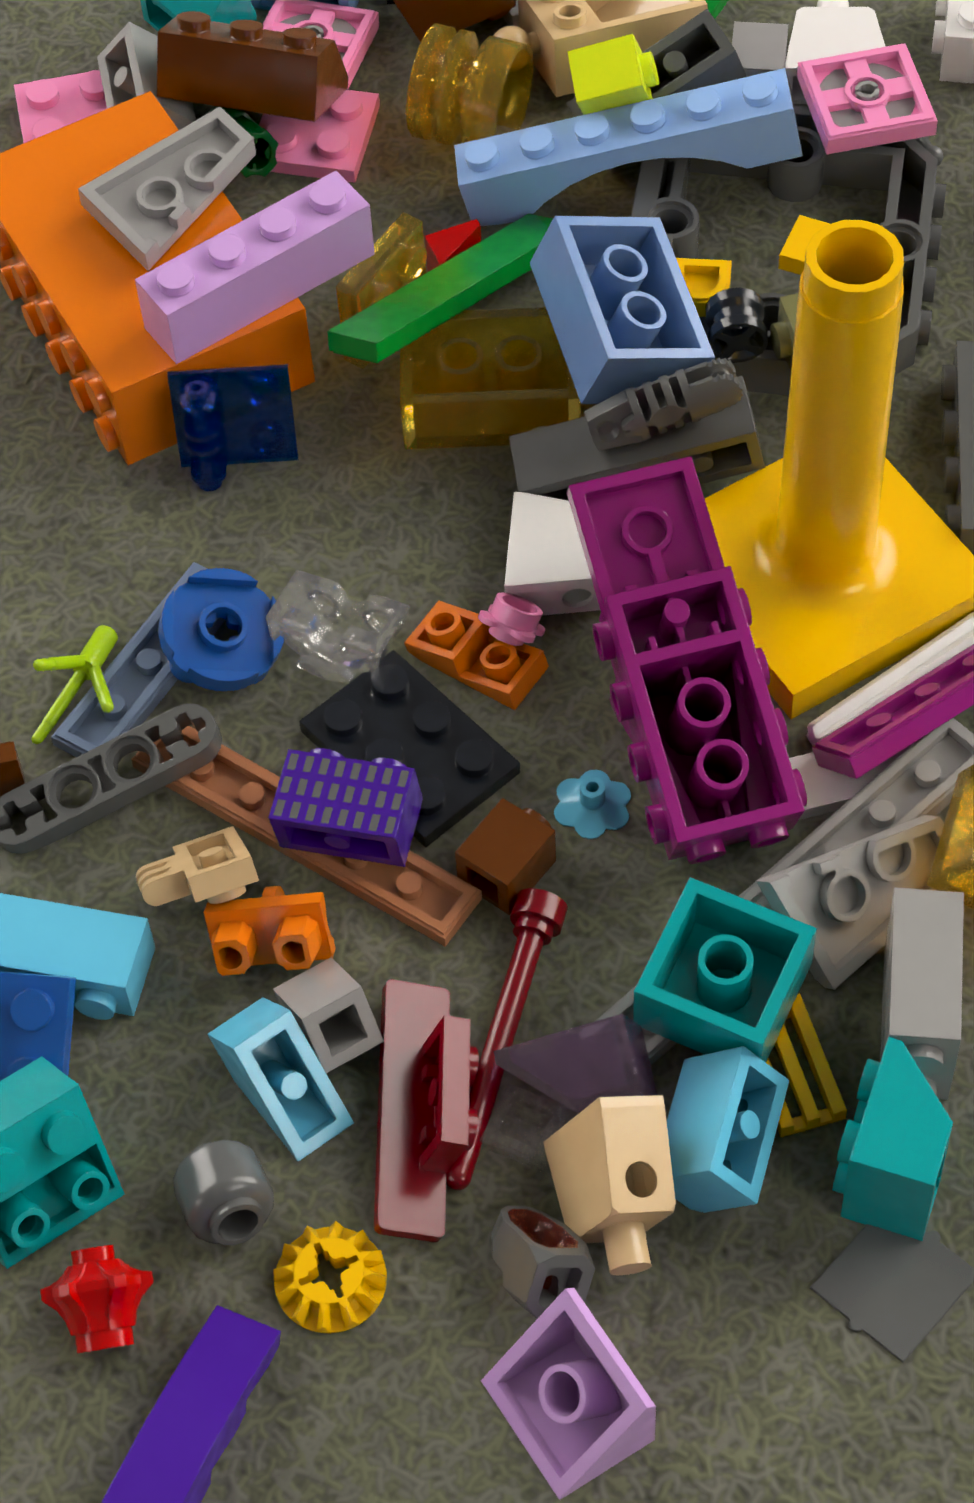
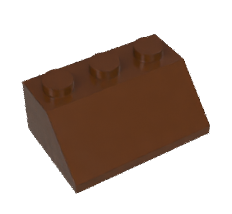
M188 11L179 13L158 31L157 97L315 122L348 88L349 77L335 40L318 38L317 33L310 29L289 28L279 32L263 29V24L254 20H235L227 24L210 21V16L206 13Z

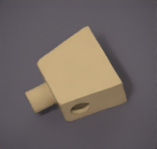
M663 1095L599 1097L543 1143L565 1225L585 1243L604 1242L611 1275H630L652 1267L646 1231L674 1213L676 1205Z

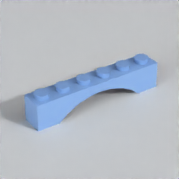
M785 68L454 145L458 186L470 220L478 219L480 226L507 224L515 222L528 213L534 214L545 202L570 185L598 172L627 163L658 158H699L726 162L749 169L803 156Z

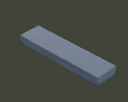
M193 562L103 672L114 704L113 711L105 713L102 710L92 686L51 736L54 746L78 757L144 723L178 680L170 671L169 660L164 655L159 640V621L166 599L173 590L175 592L179 586L187 583L189 576L207 568ZM216 618L213 627L207 628L209 634L214 635L226 619Z

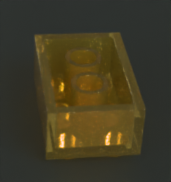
M546 307L464 310L400 349V407L405 449L510 445L509 436L528 432L540 426H551L581 418V402Z

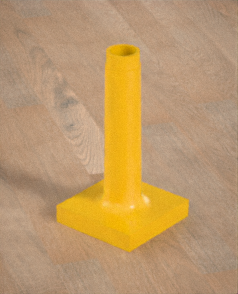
M841 220L828 224L812 236L806 247L804 270L799 282L783 458L704 498L725 567L731 566L737 588H743L749 600L752 614V624L749 625L755 648L760 647L763 650L768 663L770 684L767 687L769 694L790 719L799 716L910 655L974 611V555L885 457L904 295L902 276L904 255L903 248L894 234L881 225L865 220Z

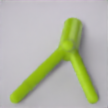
M106 625L98 626L80 655L49 657L34 661L33 667L36 671L73 669L74 674L33 734L31 740L34 744H40L47 737L85 680H91L102 710L105 713L113 711L114 704L101 667L118 640V635L114 629Z

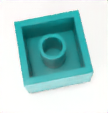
M690 877L635 987L633 1024L703 1054L744 1046L764 1062H767L812 964L817 928Z

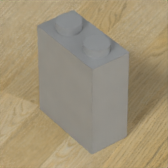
M894 887L884 948L880 1061L888 1037L903 1041L938 1099L948 1100L961 1043L964 892Z

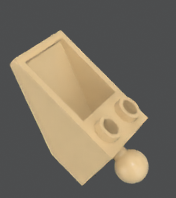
M518 0L519 27L506 26L499 29L490 41V55L499 67L506 70L519 69L531 60L554 95L560 97L575 93L567 51L633 34L643 52L708 9V4L705 0Z

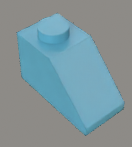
M262 997L207 1034L235 1083L298 1162L354 1124L289 1009Z

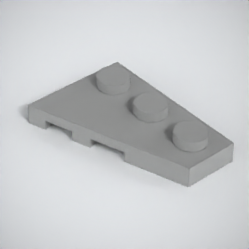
M923 815L758 879L756 882L773 911L817 928L813 961L809 970L814 979L823 987L835 990L885 945L894 887L946 891L967 873L970 867L941 817Z

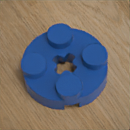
M212 568L201 570L189 576L187 583L179 586L175 592L173 590L166 599L159 621L160 645L164 655L169 660L170 671L182 682L194 683L202 688L215 691L239 690L263 680L277 660L285 639V619L281 606L272 596L270 601L265 592L256 587L257 580L237 570ZM216 618L226 619V625L229 629L238 631V636H231L229 641H220L215 639V636L210 635L207 628L213 627Z

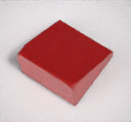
M478 219L424 236L427 272L481 241V226Z

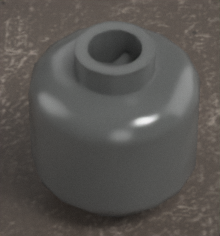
M218 1140L200 1145L190 1152L179 1164L173 1177L174 1194L187 1225L197 1238L208 1243L237 1245L248 1241L261 1230L274 1207L273 1189L258 1157L249 1146L239 1141Z

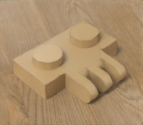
M234 826L173 846L175 855L144 865L136 873V882L143 899L151 906H160L191 894L195 903L205 899L210 904L223 903L246 892L245 885L259 881L252 857Z

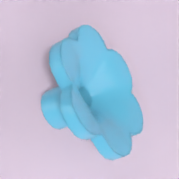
M597 769L589 770L579 779H566L557 787V796L560 802L554 810L555 819L563 826L574 827L578 835L583 838L594 839L600 837L606 829H620L626 825L629 819V813L625 806L631 798L630 789L624 783L611 781L603 771Z

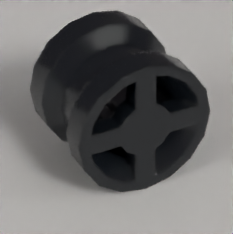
M739 287L719 291L710 297L705 305V318L710 328L708 340L715 357L720 359L726 358L727 361L731 360L732 363H740L752 360L762 354L768 345L767 328L762 322L764 319V303L760 295L753 290Z

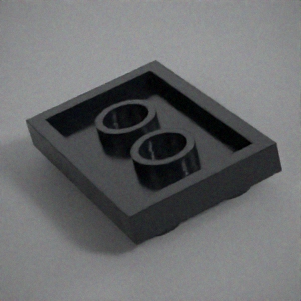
M394 649L299 721L301 732L318 748L336 751L345 758L370 762L376 758H390L415 769L423 801L413 836L424 847H428L520 773V762Z

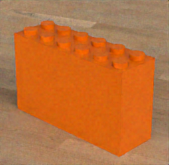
M151 91L0 153V265L2 267L0 268V280L12 301L20 297L25 303L21 306L22 313L34 337L45 334L49 341L45 343V348L56 372L59 375L69 372L73 380L69 381V385L80 410L83 413L90 410L94 411L97 419H94V426L104 448L108 452L118 449L127 465L133 464L315 382L306 310L298 297L178 364L170 358L144 328L135 279L243 221L222 191L152 268L147 271L81 205L78 188L178 131L174 122Z

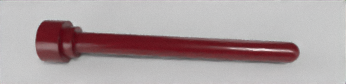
M536 888L520 890L517 893L511 912L510 921L514 925L513 934L517 937V941L478 1063L476 1078L469 1092V1108L476 1109L478 1115L477 1133L472 1148L464 1150L446 1173V1184L453 1190H463L471 1182L542 947L550 944L552 937L558 936L562 930L568 906L562 898L546 890Z

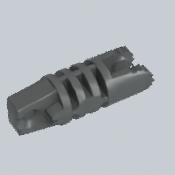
M726 358L712 359L711 362H703L684 370L683 368L676 370L674 374L660 376L658 380L653 382L649 380L642 383V386L627 388L584 411L590 434L598 451L646 441L658 433L660 435L668 433L669 429L675 427L679 429L688 422H698L701 418L723 411L726 407L731 408L732 405H737L736 403L741 401V397L744 394L742 384L735 374L736 369L732 365L731 360L727 361Z

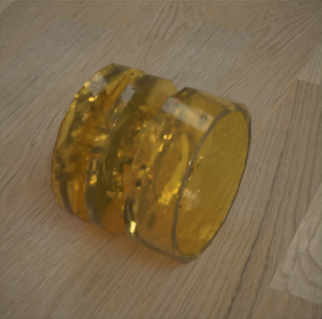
M434 23L427 30L419 45L411 70L406 102L407 128L411 136L424 140H431L435 137L437 143L451 145L460 132L461 141L465 143L497 135V125L520 130L527 113L532 88L533 53L530 45L489 35L479 48V40L474 31L460 29L456 32L455 27Z

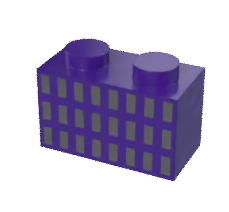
M315 748L310 752L288 749L268 819L279 846L282 848L405 867L423 796L415 769L407 767L397 760L390 758H376L372 762L345 758L340 753L325 748Z

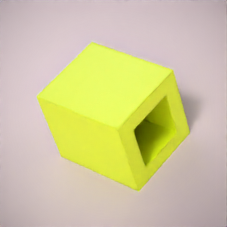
M633 34L567 51L576 103L583 115L652 99L650 87L659 85L658 72L652 52L642 53Z

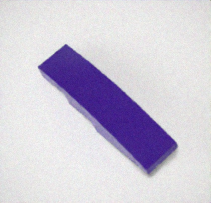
M217 1305L181 1359L146 1418L101 1503H201L211 1484L212 1469L235 1435L246 1413L247 1399L270 1365L280 1345L281 1331Z

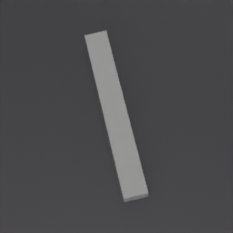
M952 718L917 740L759 879L920 816H936L974 783V734L956 719ZM756 881L738 896L773 910ZM635 987L575 1038L576 1047L622 1090L677 1044V1042L633 1024Z

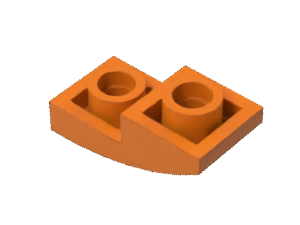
M438 600L404 642L407 651L429 666L516 710L549 667L544 651L526 644L514 646L504 643L489 633L490 626L478 619V613Z

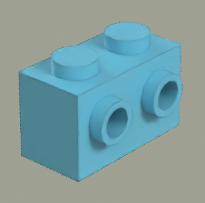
M744 1046L687 1058L683 1062L667 1118V1130L675 1199L691 1210L705 1213L758 1203L789 1079Z

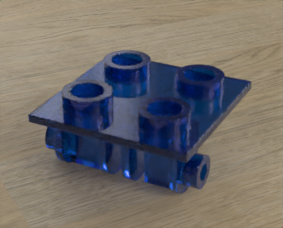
M288 364L168 372L167 376L181 467H191V478L199 485L200 489L204 491L219 489L227 475V465L299 460Z

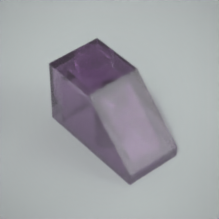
M623 1013L493 1051L496 1065L577 1114L599 1097L657 1095L642 1027Z

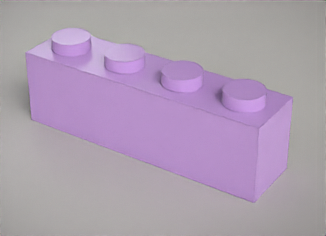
M335 170L135 279L144 328L176 364L184 361L375 255L370 204Z

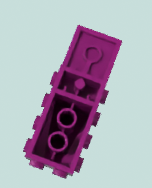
M692 456L569 485L567 491L568 500L601 610L599 623H595L592 626L594 642L600 660L602 662L611 660L616 680L615 683L610 684L609 700L618 721L621 722L633 744L627 746V751L635 781L637 783L646 781L653 805L645 807V815L654 844L664 843L668 860L687 856L689 864H698L725 855V846L749 840L751 848H761L789 838L787 830L794 828L805 811L804 807L807 806L806 789L799 770H792L785 747L789 742L786 722L781 710L773 707L767 687L770 684L768 663L763 650L760 647L755 648L749 625L752 624V614L748 597L743 588H737L731 566L725 567Z

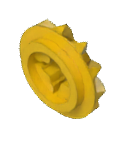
M337 1221L330 1227L318 1229L306 1226L303 1234L291 1244L284 1243L277 1267L273 1269L275 1293L284 1313L297 1325L318 1333L343 1332L366 1321L380 1305L387 1285V1271L382 1251L378 1250L369 1240L363 1229L356 1232L344 1228ZM322 1253L325 1260H329L335 1269L347 1266L348 1269L340 1274L342 1283L340 1286L341 1298H337L334 1289L330 1290L324 1281L315 1284L311 1282L319 1276L317 1266L319 1265L318 1254Z

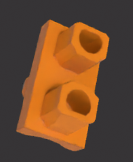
M270 886L264 888L262 897L236 899L218 904L207 902L203 912L217 971L222 976L245 974L249 967L265 964H278L287 971L310 969L314 960L333 958L336 947L328 926L326 902L323 892L285 895L281 886Z

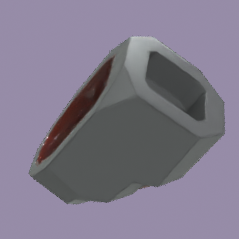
M505 1206L501 1209L491 1232L492 1259L502 1271L503 1287L511 1297L536 1319L539 1318L564 1289L574 1287L585 1302L595 1271L587 1243L567 1225L542 1211L528 1206Z

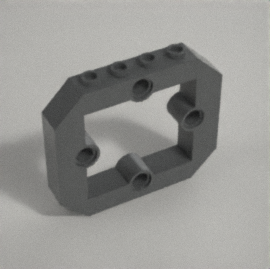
M793 106L803 154L801 157L749 169L726 162L699 158H658L641 161L631 217H660L676 258L697 259L699 212L692 203L685 200L690 172L767 179L768 188L772 194L781 200L789 202H803L813 198L819 193L822 185L888 191L885 222L880 225L896 236L903 248L904 255L902 275L904 295L895 375L914 364L916 345L928 346L932 310H922L921 305L922 301L933 302L937 267H927L926 261L927 259L938 260L942 225L931 224V217H943L947 184L935 183L938 159L915 139L827 155L809 107ZM779 293L760 294L764 303V319L762 322L767 328L768 345L763 353L756 358L746 362L732 363L736 369V376H743L748 392L789 396L791 371L785 358L778 359L776 357L770 336L771 324L778 322L779 297L786 295ZM699 317L708 338L710 328L706 323V318Z

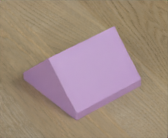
M574 1287L564 1289L481 1380L559 1500L655 1440L656 1405Z

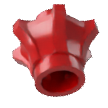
M114 1245L71 1251L72 1266H68L56 1282L40 1289L41 1301L57 1311L65 1321L70 1335L75 1336L77 1354L134 1344L132 1326L136 1325L137 1311L143 1296L154 1284L153 1271L139 1270L128 1265L121 1258L115 1259Z

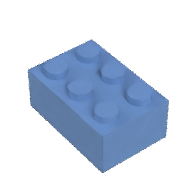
M555 216L530 261V266L581 404H599L627 388H636L649 380L650 382L658 380L660 376L672 375L676 370L682 368L684 370L715 359L660 217Z

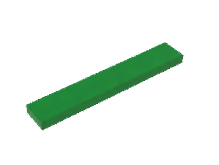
M528 213L327 331L329 351L379 363L532 270L530 261L553 218Z

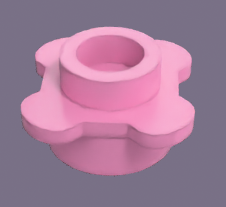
M497 593L488 611L481 610L478 615V619L482 623L490 626L489 633L493 637L510 645L522 646L524 642L533 643L536 636H543L545 628L539 623L543 614L541 608L533 602L514 594Z

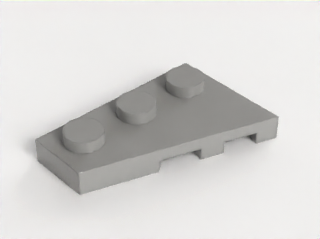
M218 107L78 188L81 205L149 271L256 155L254 138L221 107Z

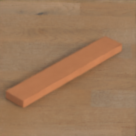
M187 726L182 730L184 741L187 742L189 747L200 742L198 731L194 728ZM162 739L153 742L162 755L164 762L170 760L171 756ZM222 744L217 756L207 765L166 785L171 790L445 947L482 900L481 890L410 850L405 867L280 847L268 819L280 777ZM138 751L131 759L133 767L142 773H145L150 765V755L142 751Z

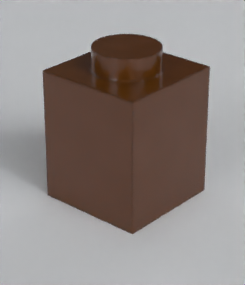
M502 798L455 851L457 877L481 890L483 899L510 915L517 893L522 889L533 888L556 862L555 830L537 811L530 808L522 810Z

